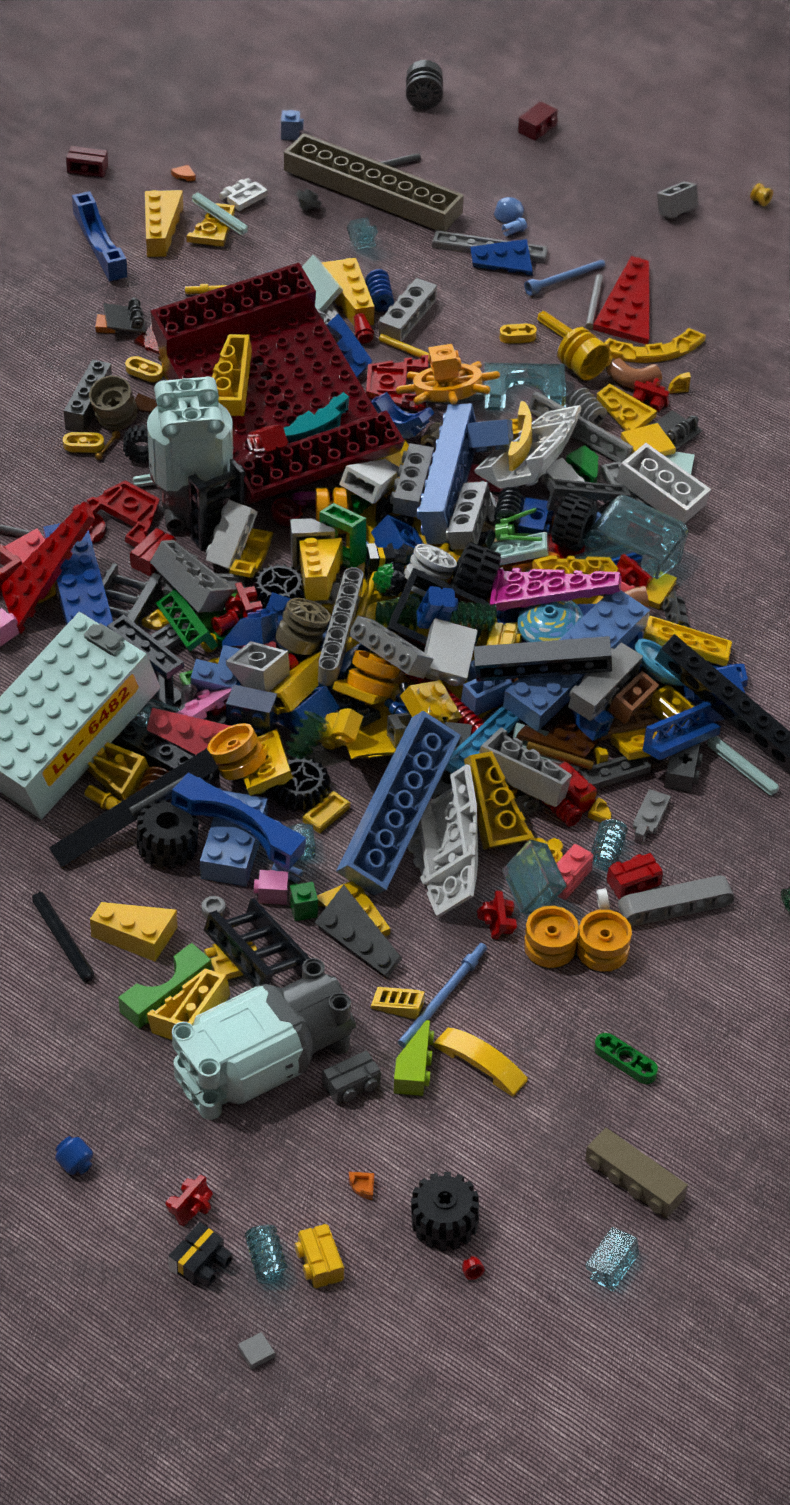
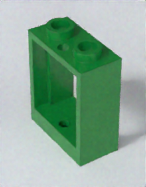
M335 503L319 512L320 522L335 529V538H338V528L350 533V549L342 545V566L356 568L364 563L366 559V518Z

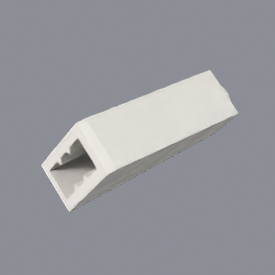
M386 459L347 465L339 485L371 503H376L394 487L395 479L398 478L399 467Z

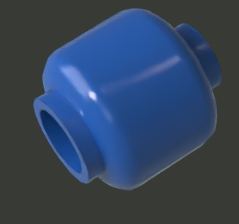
M69 1136L55 1149L57 1152L55 1160L69 1175H74L78 1172L82 1175L92 1166L90 1161L93 1158V1151L80 1137L72 1138Z

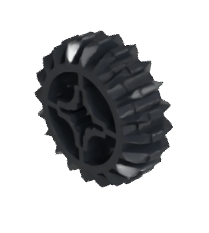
M277 563L275 566L268 564L266 569L261 568L259 572H255V576L252 578L251 587H255L257 601H261L264 609L267 607L272 592L290 599H306L301 570H295L294 565L287 567L286 563L283 566H279Z
M295 756L294 760L287 758L293 778L283 785L269 788L273 800H277L278 806L284 805L286 810L293 808L294 812L297 809H302L305 812L306 808L312 809L318 803H322L323 799L328 797L331 791V778L327 768H323L321 762L316 763L314 758L310 761L306 757L298 759Z

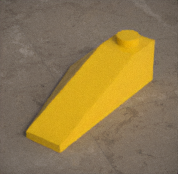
M550 555L532 562L533 569L564 570L565 574H574L575 570L589 575L595 571L617 572L618 570L610 557L575 559L574 556H568L566 559H558L557 556Z

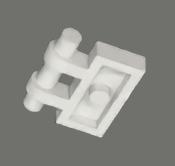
M249 178L241 179L232 187L228 186L219 193L221 200L227 198V203L235 205L238 211L268 196L266 188L256 181L252 183Z

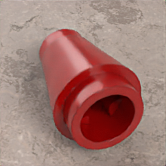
M356 314L354 316L355 337L362 344L372 341L374 331L365 314Z

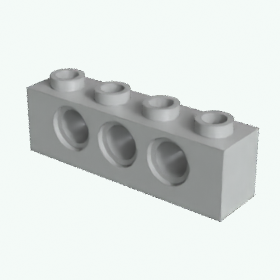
M416 278L412 284H409L406 291L399 295L394 305L389 307L387 313L380 317L378 321L379 336L384 334L402 342L435 303L437 285Z
M409 443L408 450L403 451L402 463L404 464L399 465L398 477L400 478L395 479L394 490L396 492L392 491L390 497V504H393L394 514L417 517V508L421 505V494L425 491L424 483L429 476L428 468L432 465L434 447Z
M488 482L463 483L461 491L458 492V501L454 504L453 516H450V526L446 529V540L450 541L451 550L464 549L469 542L478 544L491 501Z
M358 615L348 634L408 675L424 679L434 660L375 620Z

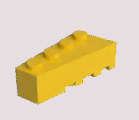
M183 190L145 191L147 257L167 256L172 242V235L175 233L176 224L179 222L180 213L183 211Z
M307 538L299 541L300 566L305 598L311 601L328 600L333 588V582L336 581V574L339 573L340 565L343 563L342 538Z
M493 752L474 754L465 758V765L468 764L471 768L477 803V823L483 850L533 839L534 836L524 821L525 818L522 811L520 812L514 800L515 797L508 788L505 776Z

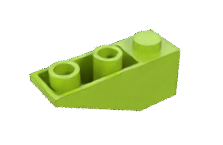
M426 1020L396 1058L393 1092L395 1094L423 1096L424 1086H429L430 1071H426V1065L431 1066L432 1051H428V1045H433L434 1031L429 1030L430 1020Z

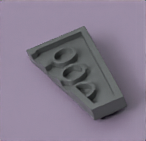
M344 884L314 922L386 977L391 975L403 959Z

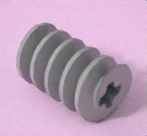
M587 388L574 390L566 397V403L570 407L581 405L582 409L579 416L598 427L603 424L607 410Z

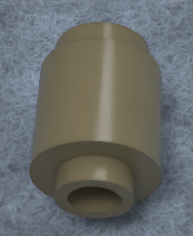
M435 422L429 425L421 438V444L434 447V451H436V439H439V428L443 424Z

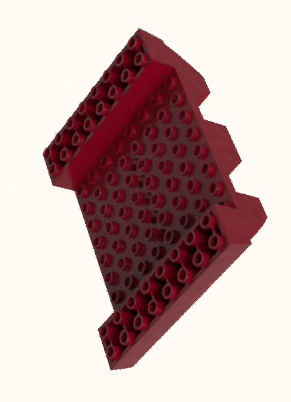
M299 262L150 310L152 329L168 380L212 377L213 369L220 359V353L228 335H249L252 353L244 416H231L233 426V459L244 468L246 473L244 477V500L247 501L248 505L345 471L347 465L375 461L398 453L405 442L387 410L377 413L318 313L315 307L316 290ZM263 376H270L272 379H270V380H265V379H262V377H263ZM272 391H278V392H280V394H279V395H273V394H271L270 392H272ZM343 392L349 396L348 410L341 415L339 427L269 452H255L249 448L247 442L249 432L269 425H281L283 428L289 427V421H295L299 415L305 414L308 410L315 415L320 408L323 409L327 406L333 397H338ZM280 406H287L289 409H288V410H282V409H279V407H280Z

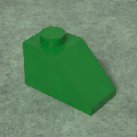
M584 445L566 455V462L573 467L574 471L585 482L597 483L599 456L594 451H591Z

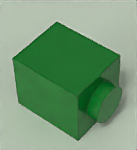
M313 882L290 885V906L294 921L318 918V898Z

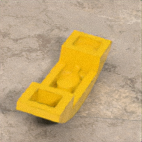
M525 401L520 402L518 411V429L522 430L520 441H511L509 448V471H514L522 464L532 445V418L530 409Z
M252 528L246 547L239 560L235 559L229 574L253 578L255 572L260 570L265 560L273 532Z
M448 1027L433 1043L435 1048L451 1058L457 1055L492 1077L493 1085L512 1097L528 1081L527 1076L505 1055L485 1041L467 1032Z

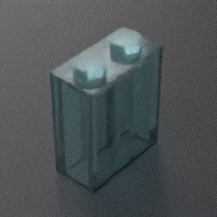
M529 840L502 869L521 913L530 915L538 908L549 906L567 887L546 843Z

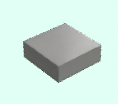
M262 1332L238 1344V1349L251 1370L275 1358V1352Z

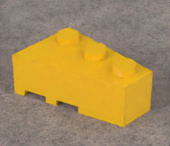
M107 742L104 745L106 749L104 750L102 747L98 751L97 756L93 757L94 762L90 761L88 763L89 768L87 771L117 798L123 801L138 791L143 774L149 766L144 756Z
M101 902L90 918L91 937L156 962L178 928L177 910Z
M208 969L202 970L182 986L183 990L174 997L169 996L164 1000L165 1004L156 1011L152 1009L147 1013L151 1032L172 1040V1028L179 1022H188L193 1026L197 1015L226 1002L231 995L226 975Z

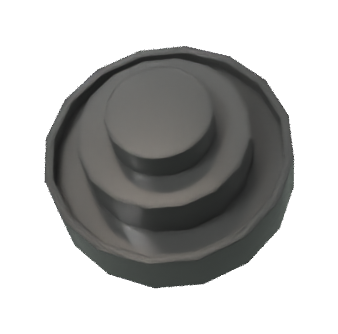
M306 188L305 191L298 189L295 194L298 197L297 201L300 203L299 207L306 211H309V209L314 210V208L320 209L322 202L318 200L319 195Z

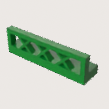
M176 589L156 603L189 651H192L204 641L211 650L219 646L187 600ZM174 600L172 607H164ZM176 612H181L179 618H174ZM184 623H189L187 629H182ZM199 634L196 638L189 642L191 635Z

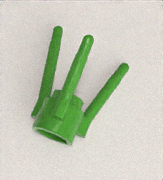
M532 508L514 516L500 519L501 524L495 525L497 541H542L541 537L527 536L532 535L529 533H515L514 525L509 524L511 521L536 512L537 509Z

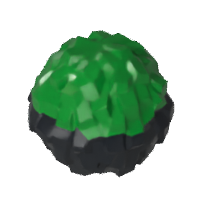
M393 562L379 566L372 578L376 590L383 597L398 596L403 591L408 580L399 565Z

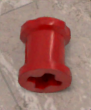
M230 609L227 610L226 614L218 618H212L211 625L215 633L221 636L224 634V631L233 628L238 623L239 618L236 612Z

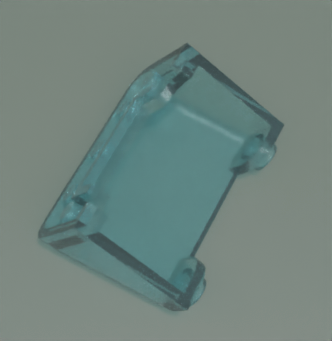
M619 495L612 500L589 530L584 545L599 550L606 545L608 539L642 555V569L653 578L659 579L681 561L688 537V528L685 523L626 495Z

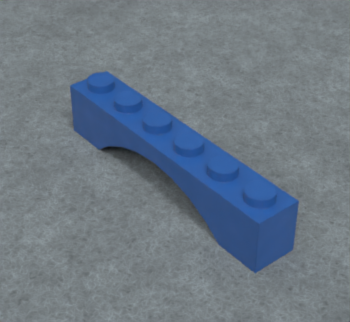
M91 192L72 195L73 214L109 281L126 278V257L121 248L116 247L110 240Z
M188 772L172 789V805L192 816H213L240 825L261 843L269 860L287 870H290L304 854L306 837L284 826L281 822L264 815L261 811L246 805L241 800L228 795L220 788L208 784L200 777H196Z

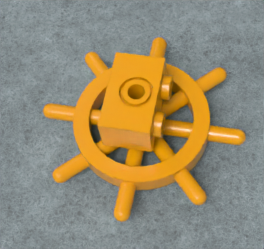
M452 344L428 347L431 368L420 373L408 372L407 378L413 380L414 384L398 386L396 392L398 394L415 392L417 396L414 398V403L417 405L424 401L456 404L458 400L468 398L477 392L488 394L490 387L483 385V381L498 379L500 373L498 371L482 373L480 361H476L471 365L461 364L458 350H454Z

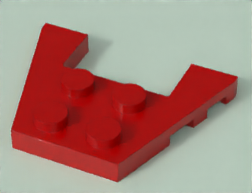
M422 355L421 359L412 360V357L404 358V362L393 363L392 360L368 364L366 385L368 398L374 399L388 392L397 406L418 412L426 409V401L417 405L414 403L416 394H398L396 388L406 385L407 372L420 373L428 369L429 355Z
M125 480L105 490L102 495L87 499V503L90 504L94 515L101 509L133 526L125 535V542L136 548L148 535L159 507L160 499ZM79 504L75 505L72 508V512L79 506Z

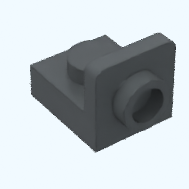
M409 713L387 716V736L394 748H397L410 722Z

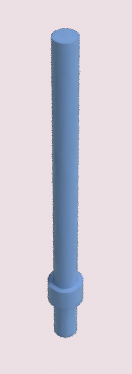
M479 943L471 954L465 956L461 961L462 965L399 1039L398 1044L401 1047L405 1048L423 1023L431 1018L469 971L474 970L479 963L478 960L487 950L485 944Z

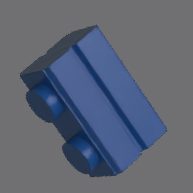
M430 586L417 609V626L422 629H429L435 618L450 622L452 611H456L458 607V598H455V591L451 588L441 589L440 587Z

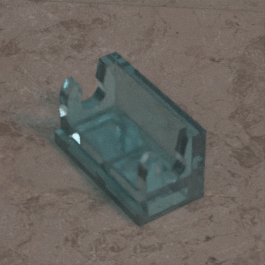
M612 1227L585 1264L586 1269L592 1272L590 1279L613 1291L639 1255L637 1237Z

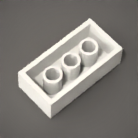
M647 443L621 463L616 478L619 483L625 485L630 491L680 527L706 505L711 491L709 487Z

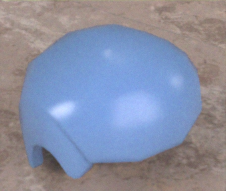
M505 197L498 201L494 216L497 220L508 224L516 218L523 216L524 207L516 198Z

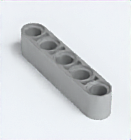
M721 875L629 894L618 901V907L622 916L628 920L630 925L637 926L725 907L734 901L735 896L726 877Z

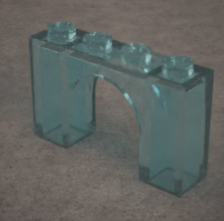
M484 363V373L493 371L500 373L498 379L484 381V385L490 387V392L484 394V410H505L506 390L517 384L533 385L540 389L544 396L565 407L566 383L564 364Z

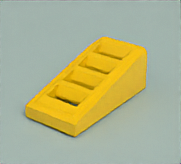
M377 987L371 1009L416 1020L424 1004L425 992L413 989ZM382 996H386L385 1002H380ZM391 998L395 999L394 1003H390Z

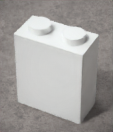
M435 618L429 629L424 652L434 660L425 677L430 680L439 679L446 681L447 684L452 686H462L468 677L477 630Z

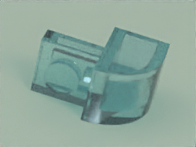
M368 217L351 220L347 225V231L354 249L362 250L376 247L374 240L378 233L376 225L370 226Z

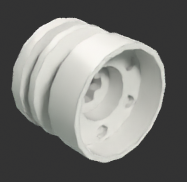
M418 544L415 546L414 554L410 558L411 563L406 566L404 574L408 579L411 571L415 568L448 583L447 579L452 577L457 561L440 548L427 544ZM415 586L411 589V591L421 596L426 594V591Z

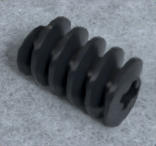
M511 486L500 491L494 513L496 524H501L500 519L508 518L522 512L524 497L518 488ZM520 518L509 522V524H513L515 529L520 523Z

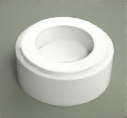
M606 888L598 889L596 896L599 910H610Z

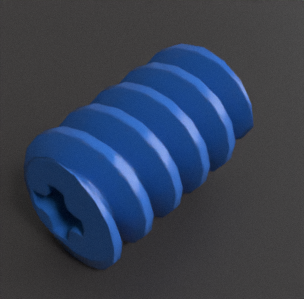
M382 269L371 271L366 276L365 283L373 301L374 310L378 312L388 311L389 307L394 305L389 275Z

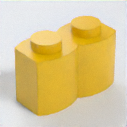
M342 709L338 713L327 714L317 741L321 742L323 747L331 750L342 745L346 746L354 743L363 716L352 709Z

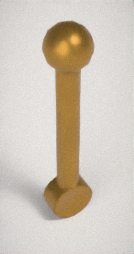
M119 431L112 432L110 440L100 452L95 454L96 460H101L103 454L113 441L120 438Z

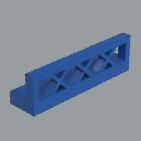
M708 702L702 703L647 726L643 751L661 760L719 735L721 726L709 720L712 704ZM658 731L656 736L653 738L654 732Z

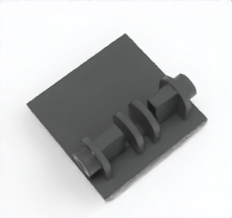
M135 297L131 298L128 306L104 303L107 328L131 331L133 333H146L140 300Z
M673 410L653 423L660 425L676 447V450L703 431L697 427L699 422L697 416L691 415L686 420Z

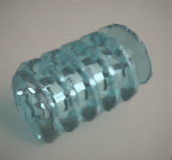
M607 819L599 824L591 853L594 855L592 862L594 867L608 871V867L619 861L628 828L623 822Z
M271 1224L250 1228L244 1235L249 1254L251 1255L253 1269L256 1273V1280L261 1284L278 1282L283 1277L282 1272L287 1269V1263L283 1261L285 1255L281 1252L280 1238L276 1234L277 1227Z

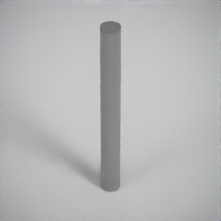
M597 274L595 277L586 321L587 329H592L595 321L603 281L601 274Z

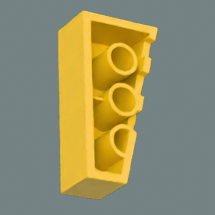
M347 258L321 262L343 289L335 299V303L337 306L342 307L343 313L353 326L354 316L358 313L365 314L369 324L374 325V304L357 259Z
M229 334L220 353V359L213 369L212 378L216 380L219 394L218 402L228 410L231 416H244L252 353L249 335Z

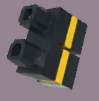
M375 543L367 544L364 567L366 584L368 585L372 573L377 571L379 566L390 564L391 562L394 564L406 563L405 549H394L392 543H389L385 548H376ZM398 564L404 572L403 564Z
M201 1222L185 1237V1241L182 1240L168 1256L169 1270L176 1275L179 1273L183 1274L194 1286L199 1281L210 1287L217 1277V1271L211 1267L216 1263L224 1269L232 1262V1253L224 1247V1239Z

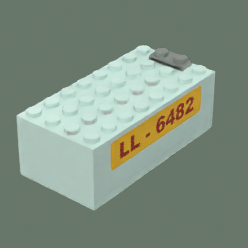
M78 612L0 696V792L42 820L89 768L88 763L90 761L94 762L93 757L97 756L98 751L102 747L105 750L104 745L107 742L111 743L161 688L147 654L124 640L121 635L105 625L98 624L86 615Z

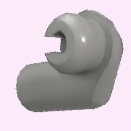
M189 684L182 688L179 711L185 707L187 702L195 698L197 694L195 685Z

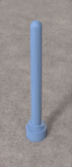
M599 260L540 281L535 279L525 281V291L529 296L538 294L543 287L605 266V261Z

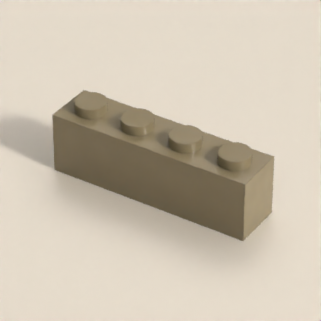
M605 1127L587 1146L585 1161L589 1166L605 1174L612 1183L619 1184L626 1189L635 1199L643 1201L653 1212L668 1218L685 1199L688 1184Z

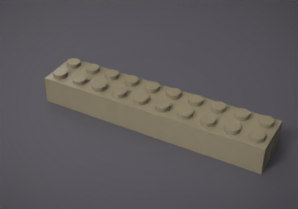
M305 133L284 151V171L437 231L445 232L463 213V194Z

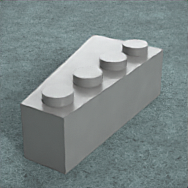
M174 540L161 541L150 561L156 570L170 582L198 613L223 611L225 603L235 590Z
M622 642L615 649L611 648V672L587 673L582 679L579 686L575 685L569 693L571 699L568 707L590 721L604 711L607 704L611 705L615 696L638 675L643 655Z
M503 728L496 731L481 745L479 754L493 752L508 786H513L525 794L536 797L545 804L554 807L566 797L572 775L551 760L544 761L541 759L540 753L536 750H528L523 747L522 741L518 738L511 739L506 735L507 731Z

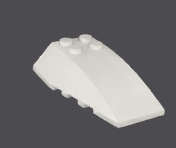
M581 405L547 411L533 421L531 449L522 464L514 471H509L508 453L510 445H508L506 450H494L475 469V473L500 489L511 486L517 488L524 484L526 486L534 485L538 482L540 476L547 473V469L555 462L566 446L582 409ZM522 430L518 433L519 437L514 442L520 441Z
M468 764L450 775L451 789L428 803L407 846L409 852L413 853L415 857L413 860L414 864L420 869L422 874L420 877L421 881L427 886V895L437 917H441L474 896L478 868L477 803L471 768Z

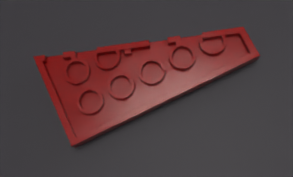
M634 256L630 257L596 318L593 330L645 345L649 344L648 260Z
M83 501L74 509L66 520L0 586L8 612L12 613L18 621L17 628L20 634L25 630L23 625L27 618L34 616L36 612L34 608L38 601L46 597L62 572L60 567L65 559L69 560L73 555L71 552L73 546L77 541H82L94 522L95 517L90 504Z

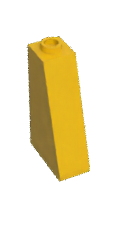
M321 652L309 655L290 671L289 676L269 691L277 693V714L292 712L318 686V665Z

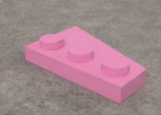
M232 688L214 691L204 689L196 694L197 697L187 702L181 711L176 713L204 719L207 717L206 712L224 706L223 701L228 699Z

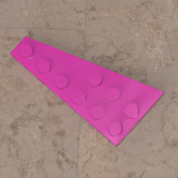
M499 568L493 582L490 608L491 611H506L511 608H526L531 605L570 601L583 597L591 598L596 595H611L620 592L621 575L620 572L595 571L589 575L577 570L573 572L574 574H565L564 570L532 569L529 572H521L520 568H513L511 572L503 571V568Z

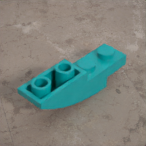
M343 392L338 397H333L329 404L323 409L320 408L315 415L309 410L305 414L299 415L294 423L289 427H284L288 441L287 444L339 427L341 415L348 410L349 396Z

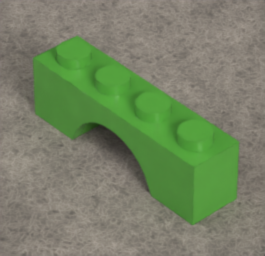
M193 943L189 944L174 955L175 974L168 982L154 987L135 984L118 997L119 1012L138 1029L145 1024H149L147 1013L152 1009L154 1011L165 1004L164 1000L169 996L174 997L183 990L182 986L202 970H212L211 959Z

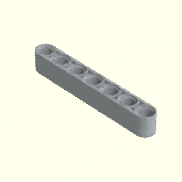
M348 568L343 574L319 658L318 681L322 685L331 686L334 685L335 681H338L350 638L348 634L353 626L362 594L363 572L358 568Z

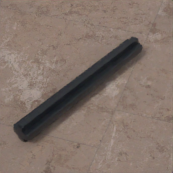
M43 892L33 894L32 902L82 981L88 982L94 978V971Z

